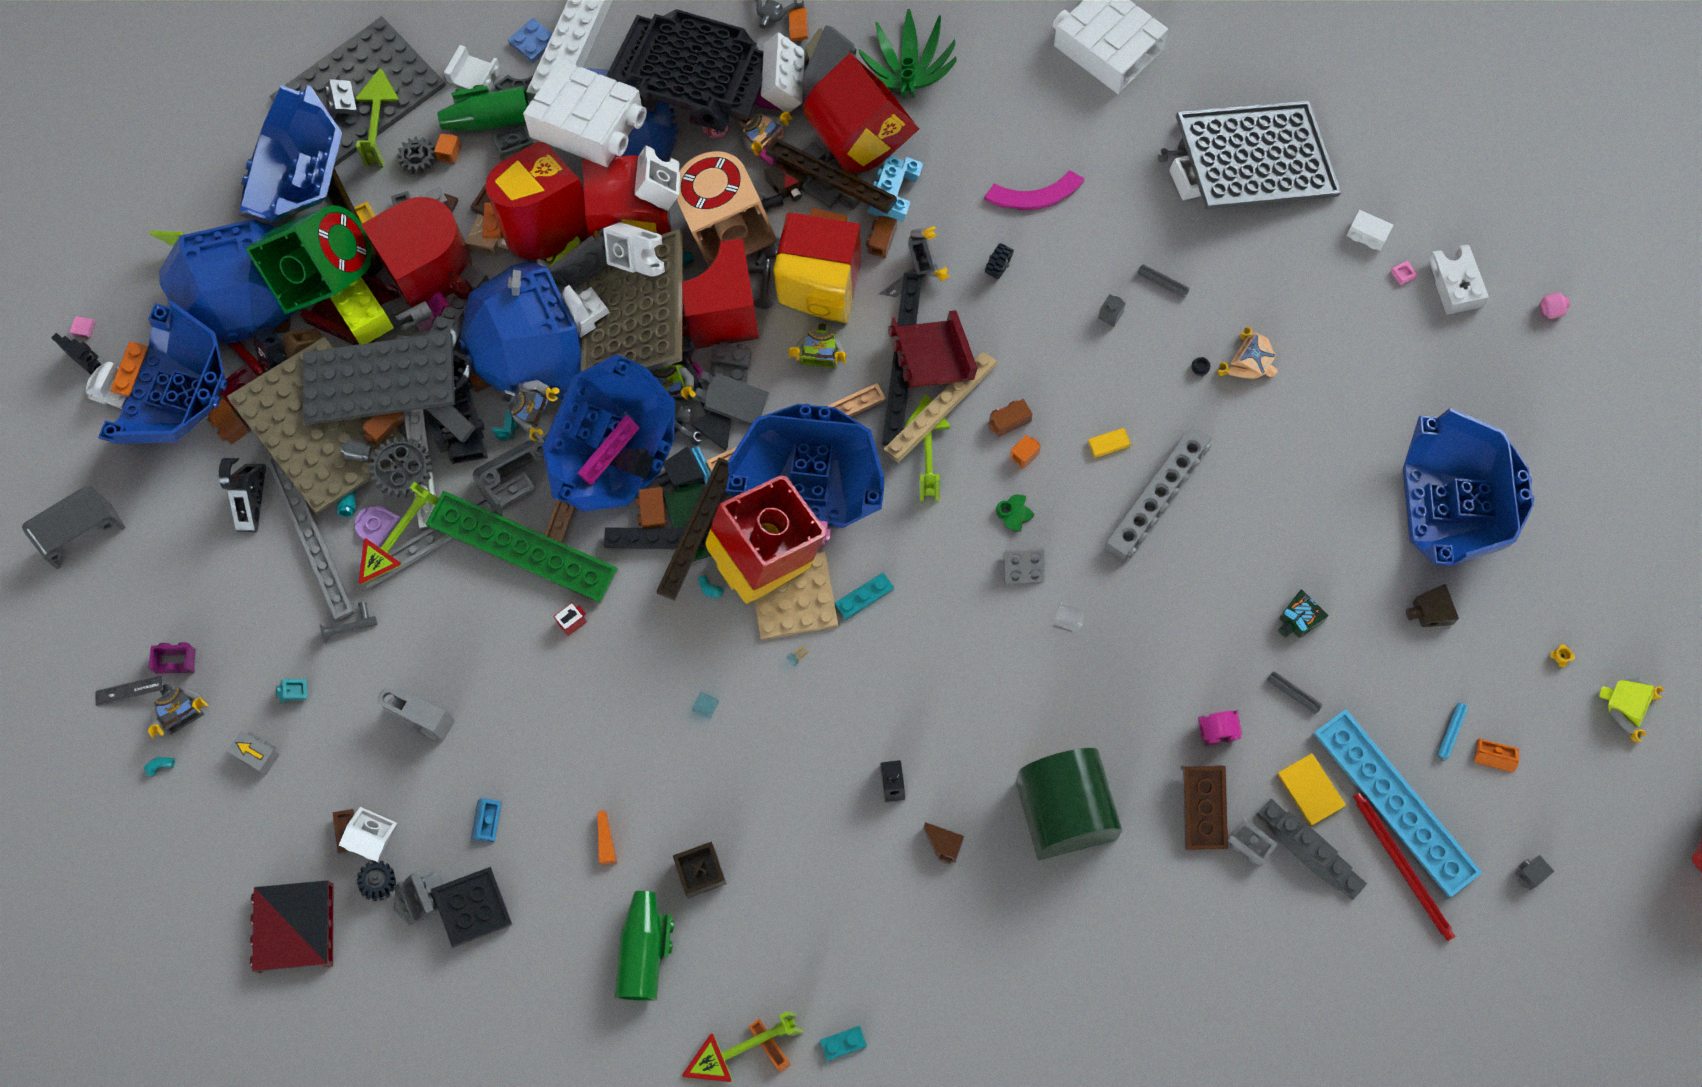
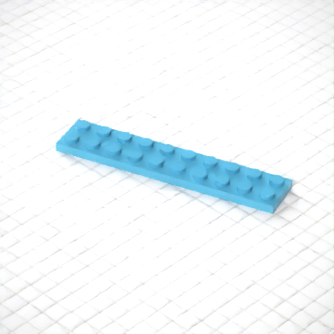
M1346 709L1313 733L1448 898H1451L1482 874V871Z

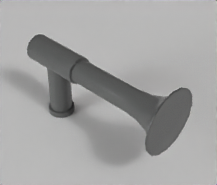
M769 259L763 261V266L747 265L748 273L762 272L761 294L754 301V305L760 309H769L773 306L772 301L768 299L772 262Z
M367 602L358 603L361 620L336 627H324L320 624L324 643L326 644V640L332 635L377 625L376 617H369Z

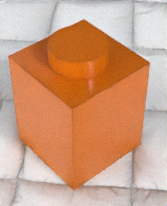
M440 133L434 150L438 161L451 164L456 163L461 149L458 137L453 134Z
M1026 434L1011 449L1010 458L1024 469L1039 455V442Z

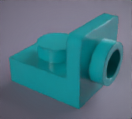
M282 679L279 686H276V697L280 698V703H285L286 700H306L307 679Z

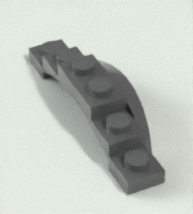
M454 296L450 307L445 306L441 316H437L428 335L451 332L454 350L461 336L468 300Z
M1270 799L1256 814L1267 823L1268 828L1298 860L1334 888L1343 891L1350 899L1353 900L1367 885L1363 879L1352 871L1353 867L1337 854L1338 851L1307 823L1304 825L1290 811L1286 812L1273 799Z

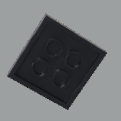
M491 867L431 889L452 948L512 925Z

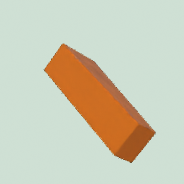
M598 811L599 863H617L608 814L606 811Z
M760 1019L748 1026L754 1036L767 1031ZM773 1038L761 1043V1046L780 1073L791 1066Z

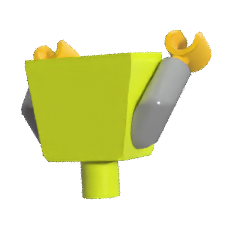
M1638 677L1626 679L1625 681L1619 680L1615 689L1603 686L1599 697L1609 700L1608 709L1611 716L1623 729L1631 733V740L1641 742L1642 740L1638 738L1637 734L1646 736V732L1643 729L1637 730V727H1640L1651 700L1661 699L1662 696L1657 693L1663 692L1664 689L1662 686L1654 688L1653 684Z

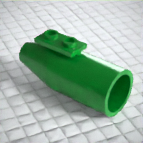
M475 85L472 89L459 88L455 90L456 92H451L454 104L437 112L441 130L481 132L526 123L523 113L529 106L524 86L489 92L487 86Z
M635 891L620 932L615 998L636 1001L657 1000L660 959L667 958L672 952L670 933H673L674 920H671L672 914L659 915L655 892Z

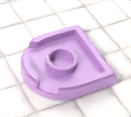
M382 506L364 508L356 516L355 530L363 541L367 538L378 547H382L401 518Z

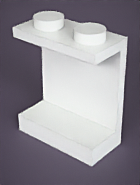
M459 45L445 69L444 75L448 83L466 88V90L472 89L475 85H484L490 91L493 81L500 74L501 67L497 58H493L491 63L470 56L467 48Z

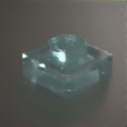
M700 692L692 710L711 719L719 700Z

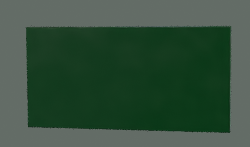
M701 483L664 492L673 528H686L703 492ZM699 548L694 561L711 557L712 555L707 548Z

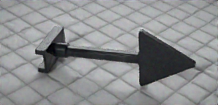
M692 341L689 342L686 350H682V361L673 365H683L694 376V390L696 391L697 388L703 390L701 383H698L699 379L692 366L691 357L695 350V345ZM700 402L706 415L692 420L690 425L722 449L727 450L731 418L704 409L705 403Z

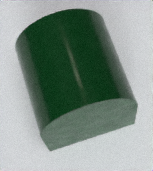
M1080 748L1056 753L1031 762L1019 770L1016 786L1038 861L1117 841L1122 833V827L1098 749Z

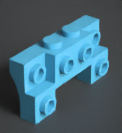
M890 156L885 160L883 168H879L875 179H878V182L874 181L873 185L897 196L903 178L916 183L923 163L906 157L905 161ZM897 197V202L888 214L870 205L867 213L874 216H888L903 222L910 201Z

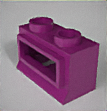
M180 642L178 645L159 643L158 645L151 646L148 669L155 674L195 673L196 649L186 642ZM186 655L184 663L162 664V657Z

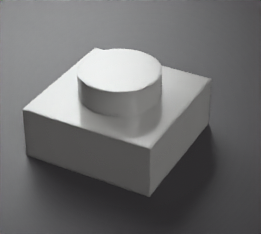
M513 270V277H509L508 288H512L513 296H519L521 271Z

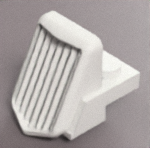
M570 285L564 288L563 300L581 338L596 328L594 322L610 312L591 287L579 295L573 291Z
M106 362L99 366L88 379L85 392L89 395L88 399L123 409L128 397L114 394L110 391L119 368L116 367L115 363Z

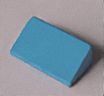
M485 798L478 799L471 840L495 842L501 808L500 801Z

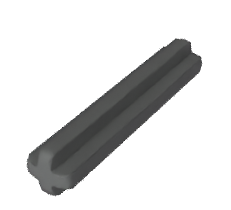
M1144 264L1140 266L1138 270L1139 275L1182 297H1186L1189 293V287Z
M1273 671L1268 677L1270 683L1312 712L1318 713L1322 708V703L1277 672Z

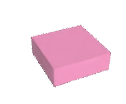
M1408 260L1393 267L1390 271L1400 286L1417 277V273Z
M75 316L70 334L90 338L95 321Z

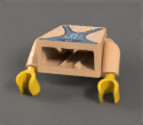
M1245 327L1244 333L1240 332V339L1244 343L1230 362L1231 367H1228L1227 363L1221 362L1219 365L1221 368H1225V370L1217 369V374L1225 376L1229 373L1231 376L1247 379H1256L1265 374L1270 379L1273 378L1278 370L1271 365L1276 354L1272 349L1269 339L1256 332L1252 333L1250 327Z

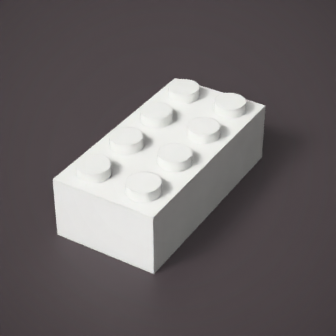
M778 32L764 43L761 96L782 111L791 112L802 104L805 51Z

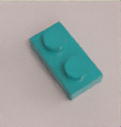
M860 1025L820 1040L827 1061L867 1047Z

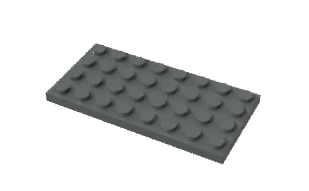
M451 332L303 353V422L306 425L455 405L453 337Z

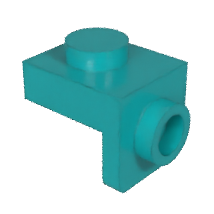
M506 411L504 427H493L492 432L495 438L502 441L514 439L515 430L519 428V424L511 416L510 411Z

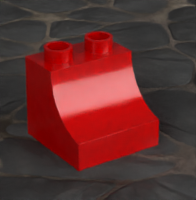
M743 238L721 241L719 252L712 265L701 275L682 282V337L690 336L695 349L713 347V344L718 345L719 342L732 344L759 339Z

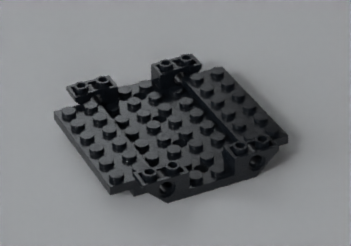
M675 9L664 16L654 14L652 19L636 15L607 73V77L639 90L642 107L646 108V111L654 112L658 101L664 104L691 110L690 123L725 132L729 122L727 115L746 121L749 118L762 85L764 51L758 50L757 43L751 39L744 28Z

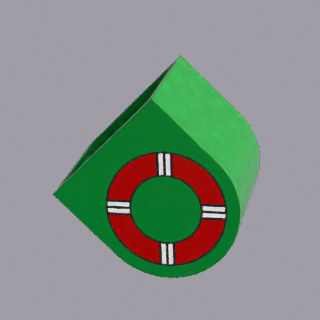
M335 205L324 207L281 225L245 247L285 314L337 295L366 273L372 258L370 239L361 226L360 220L349 210Z

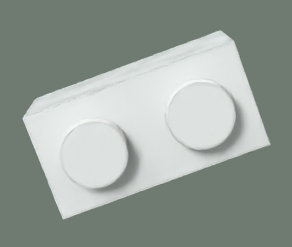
M1359 210L1347 236L1356 242H1361L1372 249L1381 251L1393 224Z

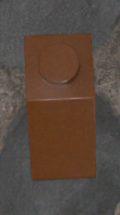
M925 822L924 832L935 855L942 862L950 864L952 861L956 863L964 836Z

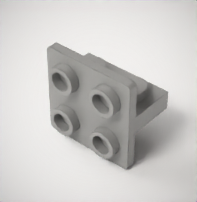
M1043 547L1011 549L1003 552L1006 584L1044 582Z

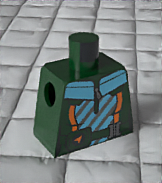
M1301 589L1280 616V620L1284 624L1278 631L1285 638L1292 632L1300 638L1324 623L1329 615Z

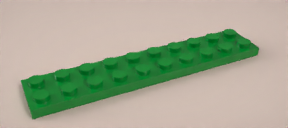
M444 490L426 522V526L600 604L618 570L613 565Z

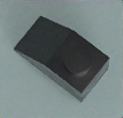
M639 447L637 450L628 448L617 455L610 465L647 479L654 457L647 455L649 451Z

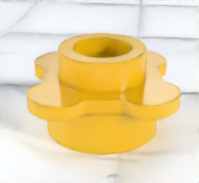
M1564 644L1559 645L1556 651L1550 653V657L1555 659L1561 668L1566 667L1569 661L1575 659L1571 649Z

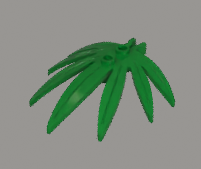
M907 9L902 36V67H900L898 58L879 23L875 22L882 54L894 74L859 49V54L868 67L877 74L876 76L884 82L889 90L901 91L902 99H905L908 91H910L912 98H915V89L924 88L937 82L950 71L957 61L955 56L944 65L956 45L955 40H953L949 47L928 68L939 42L941 30V16L939 15L918 65V39L910 9Z

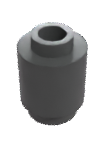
M347 440V443L343 442L341 454H344L345 459L359 462L369 460L371 446H367V443Z

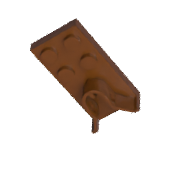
M1181 766L1184 781L1185 849H1228L1226 766Z

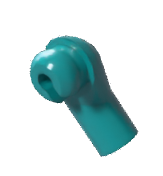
M707 575L698 578L704 595L712 598L723 595V588L710 584Z
M154 758L145 764V774L147 776H154L157 773L156 769L159 767L173 768L175 758Z

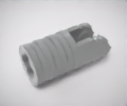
M426 301L395 317L397 320H402L409 315L413 317V320L401 326L404 331L432 317L433 314Z

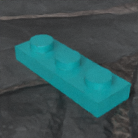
M882 572L834 604L846 621L893 591L894 587L884 572Z

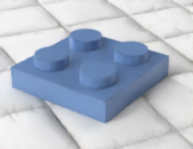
M532 18L508 39V42L531 63H534L544 54L552 33Z

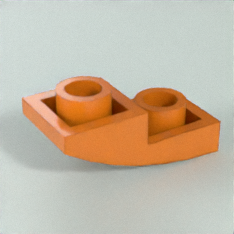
M806 8L789 11L791 41L808 39V13Z

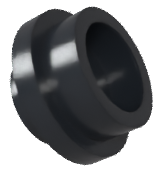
M1204 357L1194 359L1191 365L1192 371L1200 376L1206 375L1211 367L1210 362Z

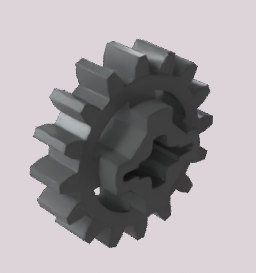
M415 136L413 141L408 138V143L402 142L403 148H398V162L404 171L409 170L410 174L416 171L418 175L421 170L426 173V168L432 169L431 163H436L435 147L431 144L430 140L426 141L424 137L418 140L417 136Z

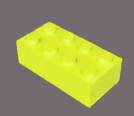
M362 277L358 278L337 295L330 297L359 344H367L394 328Z

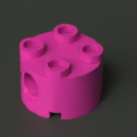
M1232 710L1209 714V717H1205V715L1198 717L1202 742H1205V746L1221 742V739H1224L1225 743L1241 739L1242 730L1238 710L1234 712Z

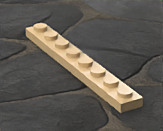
M982 351L975 358L978 367L975 379L950 383L883 449L884 454L899 463L997 366V360Z

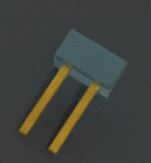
M802 646L794 654L790 653L787 655L786 658L793 666H796L799 663V659L808 652L807 650L798 658L794 656L800 650H802L804 646Z

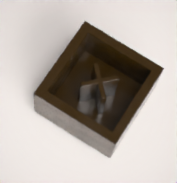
M712 841L673 855L687 898L727 885Z

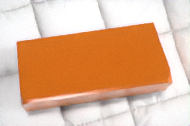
M1478 738L1474 762L1514 772L1519 764V749Z

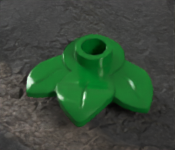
M1013 495L1008 501L998 503L996 507L998 517L1004 519L1006 527L1013 531H1021L1022 523L1034 517V513L1024 506L1026 496ZM1006 508L1009 512L1003 513L1002 509Z

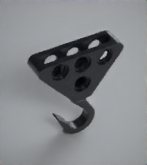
M223 458L219 465V482L223 489H228L235 529L237 532H257L266 466L265 464H244L231 475V467L239 458ZM246 513H247L248 522H245Z

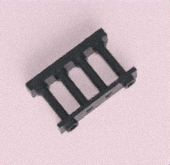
M469 379L456 390L464 389L466 395L456 398L455 405L452 406L457 407L465 403L469 404L470 409L460 413L465 418H473V425L476 427L474 431H477L480 439H483L485 426L482 419L478 418L470 391L473 386ZM426 409L434 440L440 453L448 451L446 443L456 438V436L452 432H443L442 429L445 426Z

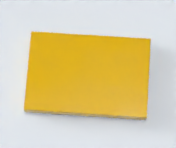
M1312 753L1277 773L1310 827L1346 806Z

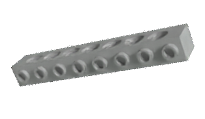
M1194 426L1190 427L1107 541L1105 550L1123 562L1127 557L1132 558L1137 550L1135 548L1137 543H1142L1148 535L1146 531L1149 527L1153 528L1158 521V518H1156L1160 512L1163 514L1169 506L1167 503L1169 499L1176 497L1180 490L1178 489L1179 485L1186 483L1190 477L1189 471L1197 468L1201 461L1199 460L1202 454L1206 455L1211 448V445H1209L1211 437ZM1187 449H1194L1195 453H1190ZM1177 463H1183L1185 467L1181 468ZM1171 477L1175 482H1169L1166 478ZM1156 492H1162L1164 496L1159 497L1156 495ZM1150 506L1154 511L1149 512L1145 507ZM1140 521L1143 526H1136L1134 522ZM1130 536L1132 541H1126L1123 537Z

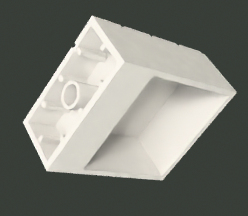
M1077 0V7L1071 13L1063 10L1053 22V28L1056 30L1054 46L1117 94L1164 50L1169 30L1130 0Z
M560 59L523 114L531 138L608 167L615 155L622 156L626 151L629 140L628 135L632 129H639L643 125L646 118V108L642 107L639 90L635 87L617 82L600 74L598 75L593 71Z

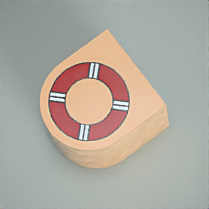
M707 152L688 161L679 171L680 188L677 201L708 267L712 265L717 257L721 241L743 238L746 256L778 242L743 163L737 157L726 152Z

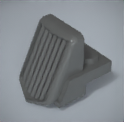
M419 872L411 874L406 880L395 885L394 911L408 925H412L426 918L431 912L438 910L431 889L443 885L439 874L433 872L420 877Z

